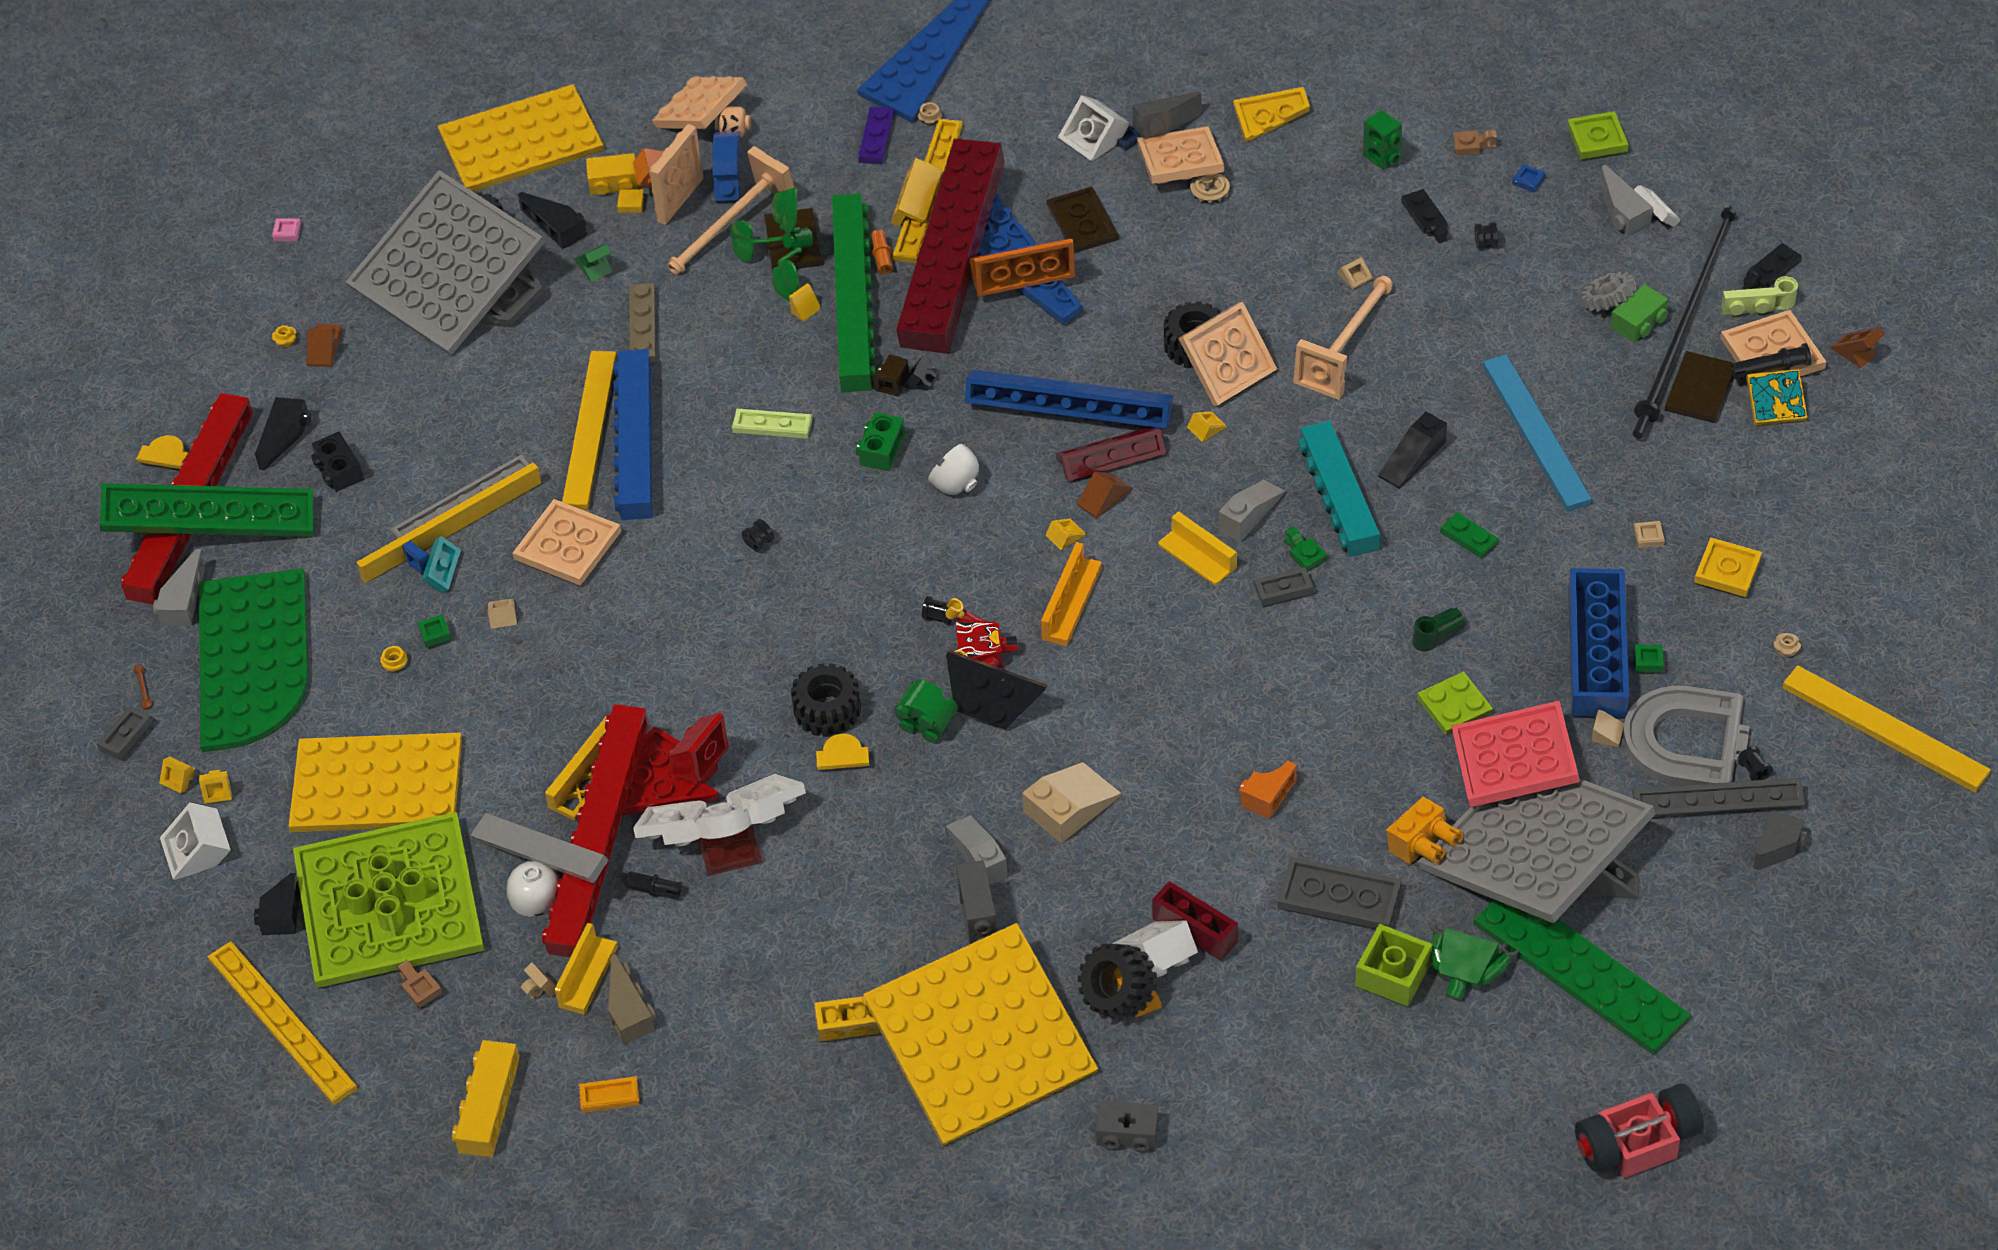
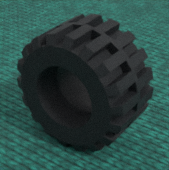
M1196 301V303L1186 302V305L1182 306L1180 304L1176 306V310L1171 309L1168 312V316L1165 317L1163 324L1164 350L1170 360L1174 359L1175 364L1180 365L1183 363L1186 368L1192 365L1179 338L1220 314V309L1217 307L1212 308V304H1202L1199 301Z
M824 663L818 664L816 668L813 666L808 667L807 672L802 671L798 675L799 679L794 680L793 688H791L794 717H796L797 724L802 725L804 731L808 732L811 729L812 735L817 736L818 733H822L823 737H829V733L834 732V735L840 734L841 729L846 732L850 729V724L855 725L857 717H860L861 701L858 681L854 678V674L851 671L846 672V668L843 666L837 668L835 664L829 663V666H824ZM822 697H835V698H836V699H834V700H832V701H829V702H818V701H816V700H818V699H820V698H822Z
M1106 943L1101 944V947L1096 946L1091 949L1092 954L1087 953L1084 957L1086 962L1080 965L1079 970L1082 973L1081 976H1078V982H1081V987L1078 989L1079 993L1085 996L1082 999L1085 1005H1090V1010L1099 1012V1015L1128 1017L1137 1015L1138 1011H1144L1147 1008L1146 1002L1152 1001L1153 996L1151 993L1156 991L1157 987L1154 984V979H1157V973L1152 971L1154 967L1153 961L1147 960L1149 955L1146 952L1140 951L1141 948L1125 944ZM1119 967L1122 974V984L1116 994L1113 988V975Z

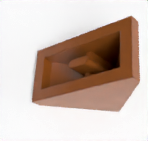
M1094 471L1077 506L1097 519L1130 492L1132 487L1114 474Z

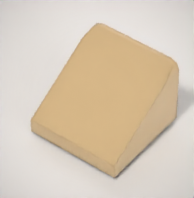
M1362 257L1341 267L1337 271V274L1352 289L1374 279Z
M513 598L488 603L491 629L517 625Z
M1598 710L1593 728L1592 742L1619 747L1624 723L1608 713Z

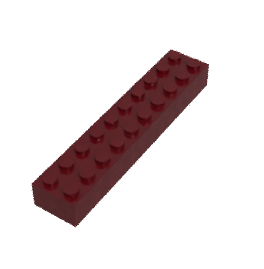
M953 139L896 328L900 348L939 353L950 352L971 280L970 258L978 256L1005 163L1001 143Z

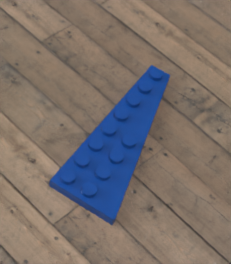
M954 0L857 89V95L880 107L894 108L895 115L914 123L916 116L920 112V107L926 102L930 94H933L936 84L946 73L956 57V52L964 44L969 31H972L979 15H982L991 0Z
M997 192L977 257L1036 245L1022 225L1018 224L1013 218L1011 210L1001 202ZM1060 280L1018 288L1020 292L1062 325L1082 313L1081 304L1069 288H1066Z

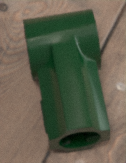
M1456 607L1433 617L1422 616L1416 619L1412 638L1414 648L1422 652L1430 651L1436 646L1438 641L1464 629L1465 621L1462 613Z

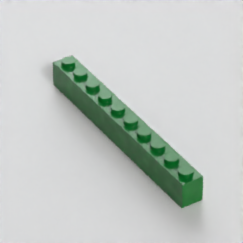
M861 193L832 195L841 393L871 391V381H874L875 366H870V362H875L874 347H869V344H874L873 328L869 329L868 325H873L872 310H868V307H872V294L867 292V289H871V274H866V271H871L870 256H865V253H870L869 238H864V235H869L868 220H863V218H868L867 203H862Z

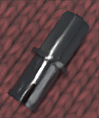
M631 871L628 872L625 880L627 888L649 892L650 896L657 894L678 900L682 889H679L682 888V882L659 878L658 874L649 876Z

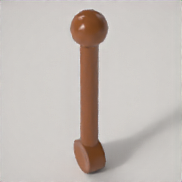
M139 664L134 667V673L138 676L143 701L141 706L144 710H149L153 704L148 699L142 674L144 667Z

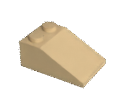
M1082 762L1046 775L1022 793L1023 812L1060 843H1063L1117 800L1121 793Z

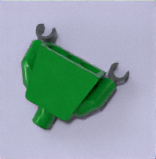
M1433 925L1431 961L1433 968L1439 972L1440 978L1450 982L1445 995L1448 998L1462 1001L1466 987L1480 990L1482 985L1490 984L1504 972L1508 965L1514 964L1517 959L1519 949L1510 953L1507 951V943L1502 945L1501 952L1499 953L1500 948L1496 942L1452 930L1449 926L1445 928V931L1440 932L1437 930V925Z

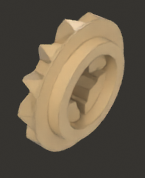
M1219 173L1212 176H1197L1190 184L1193 198H1198L1200 202L1208 200L1210 204L1212 200L1220 202L1222 197H1227L1230 190L1229 181ZM1213 185H1214V189H1210L1209 191H1206V188L1209 189L1210 187H1213Z

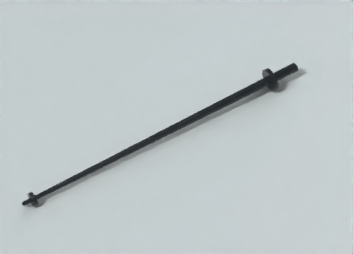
M1733 206L1726 207L1721 212V217L1724 219L1648 398L1647 400L1639 401L1634 408V413L1639 418L1633 431L1635 438H1642L1648 422H1655L1660 416V408L1656 405V402L1727 224L1736 218L1737 213Z

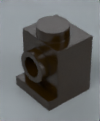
M888 355L885 363L879 366L878 372L875 371L873 374L875 391L898 397L909 374L908 359Z

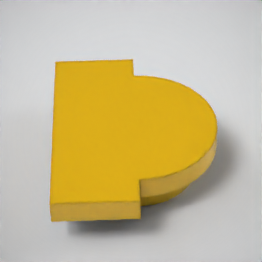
M166 435L156 438L149 446L143 445L136 460L139 463L181 469L182 461L184 458H187L188 452H184L183 443L179 438Z
M837 734L830 737L825 742L823 751H816L817 770L869 766L868 747H861L859 740L849 734Z

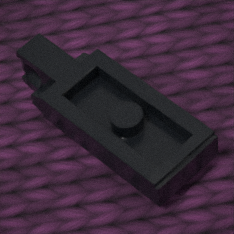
M1424 189L1401 196L1402 204L1423 234H1432L1439 244L1448 241V230L1446 229L1448 224Z
M1781 243L1749 269L1743 280L1744 285L1742 289H1756L1760 285L1763 287L1771 286L1778 278L1801 262L1802 255Z

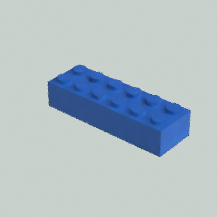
M1570 568L1568 601L1571 716L1596 717L1598 710H1602L1613 717H1626L1629 701L1625 569Z

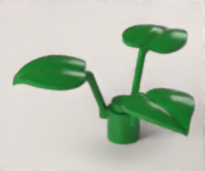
M797 188L780 191L774 195L772 200L773 218L780 224V229L786 232L783 237L752 239L753 230L746 221H737L733 223L730 229L733 251L742 262L750 261L753 258V244L783 241L786 248L793 250L778 261L779 266L772 270L774 289L787 301H789V296L799 289L796 267L788 259L797 253H801V248L810 247L813 243V235L809 228L796 227Z

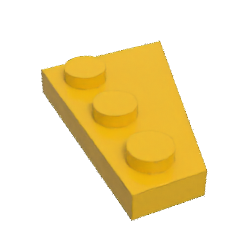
M1304 87L1233 101V107L1245 143L1309 112L1310 109Z

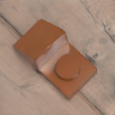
M316 323L315 328L308 329L307 366L332 367L342 333L341 325Z
M1880 326L1846 333L1831 346V349L1862 368L1877 355L1874 348L1878 345L1877 341L1884 336V333Z

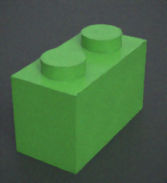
M1645 284L1633 296L1629 297L1628 301L1623 302L1612 311L1610 328L1633 343L1641 337H1646L1652 327L1657 323L1661 324L1668 315V298Z

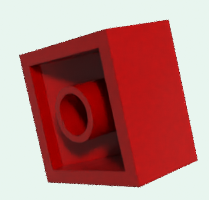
M715 713L699 718L693 726L686 730L682 740L677 746H673L668 754L670 772L697 786L702 782L729 748L723 714Z

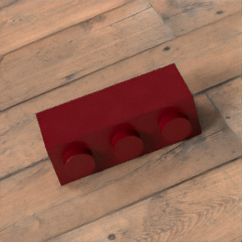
M1168 881L1152 899V915L1155 921H1187L1195 945L1218 960L1222 961L1238 943V922L1171 881Z

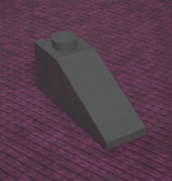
M1200 91L1132 105L1133 127L1143 138L1167 134L1202 115Z

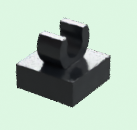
M922 356L911 368L903 386L912 390L918 385L920 389L928 390L932 384L926 381V379L932 381L936 377L934 371L927 369L931 361Z

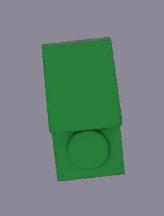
M607 244L573 258L591 282L612 272L606 255L611 253Z

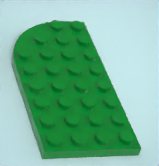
M304 568L199 581L200 748L202 753L238 748L257 742L282 727L294 715L302 703L308 685L306 576Z

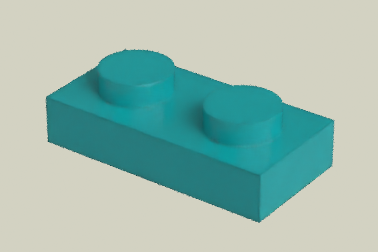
M442 536L435 539L422 581L441 593L449 590L461 549Z

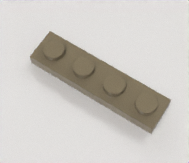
M654 283L629 285L630 350L649 349L650 361L656 362Z

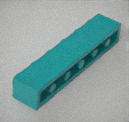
M1331 421L1301 427L1300 438L1297 439L1300 454L1305 453L1306 468L1309 473L1313 472V483L1316 491H1321L1322 505L1325 511L1329 510L1331 527L1333 530L1337 529L1339 533L1338 542L1340 548L1346 549L1349 557L1378 551L1380 533Z

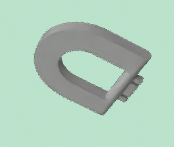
M1667 686L1646 693L1631 706L1625 718L1623 741L1627 754L1640 770L1652 778L1665 783L1696 785L1732 782L1734 764H1739L1737 757L1743 750L1747 749L1750 726L1740 724L1744 697L1738 693L1690 686ZM1672 716H1687L1726 722L1721 760L1672 753L1664 749L1656 741L1653 733L1654 728L1662 720Z

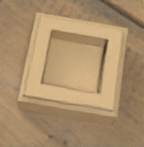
M1660 521L1634 523L1633 530L1638 548L1664 546L1665 540Z

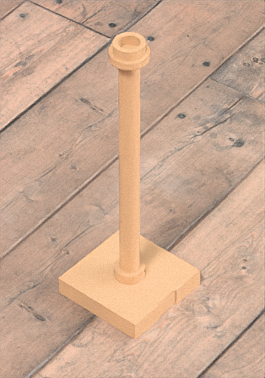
M753 146L747 153L755 183L757 184L678 258H670L667 264L669 270L675 275L683 273L685 271L684 265L765 189L776 194L780 191L794 188L790 168Z
M1381 276L1374 281V290L1330 349L1302 339L1296 345L1293 383L1340 400L1344 394L1347 356L1339 352L1383 294H1389L1392 290L1390 278Z

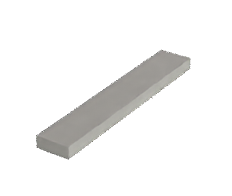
M522 455L517 456L391 528V534L396 539L400 538L530 463Z
M487 813L484 814L470 835L474 840L530 861L539 862L547 867L591 883L595 882L608 862V859L602 854Z

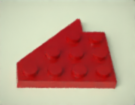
M653 726L645 736L623 815L645 812L647 807L699 800L706 803L718 801L719 792L705 784L719 770L718 763L715 764L698 786L670 772L668 754L671 748L675 745L677 746L680 741Z

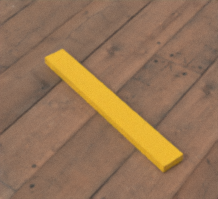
M939 119L925 162L942 170L925 222L921 223L907 216L905 217L893 253L894 261L917 262L953 139H959L963 127L962 121Z
M591 351L562 500L563 503L581 510H589L613 382L614 362L617 360L616 351Z
M534 462L357 561L360 578L364 583H367L406 561L403 545L411 541L420 549L425 550L432 546L434 540L438 537L446 538L540 485L541 478L538 467Z
M1798 665L1783 682L1782 688L1974 793L1977 792L1990 775L1991 769Z
M232 941L207 956L209 962L333 1106L358 1090L356 1084Z

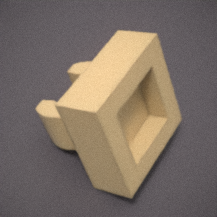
M531 962L524 969L531 979L526 980L522 984V990L528 996L530 995L533 1000L542 995L543 991L552 997L555 995L556 985L540 968Z

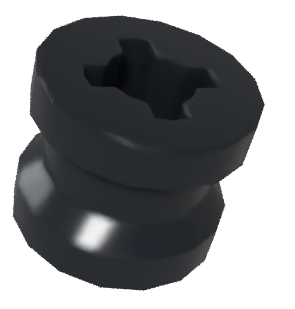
M1490 222L1485 226L1475 224L1474 235L1477 249L1483 248L1485 245L1498 247L1496 222Z
M757 519L753 522L751 528H746L741 533L746 545L755 552L760 551L764 543H770L775 537L771 527L762 519Z

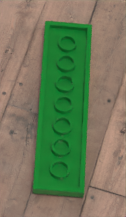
M101 483L100 532L313 537V489Z
M1497 900L1490 903L1474 918L1473 925L1499 944L1507 943V949L1513 953L1516 949H1519L1517 957L1652 1055L1690 1019L1691 1013L1559 919L1552 923Z

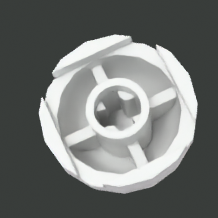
M959 444L943 457L945 461L941 466L936 465L928 478V481L944 494L956 495L964 490L968 493L978 482L975 479L979 472L978 460L967 446Z
M527 861L516 867L507 880V898L512 909L528 917H535V914L543 912L544 914L549 913L551 903H555L557 899L556 886L559 876L556 870L536 861Z

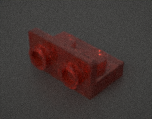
M753 824L731 836L715 839L699 838L700 849L708 876L762 863Z

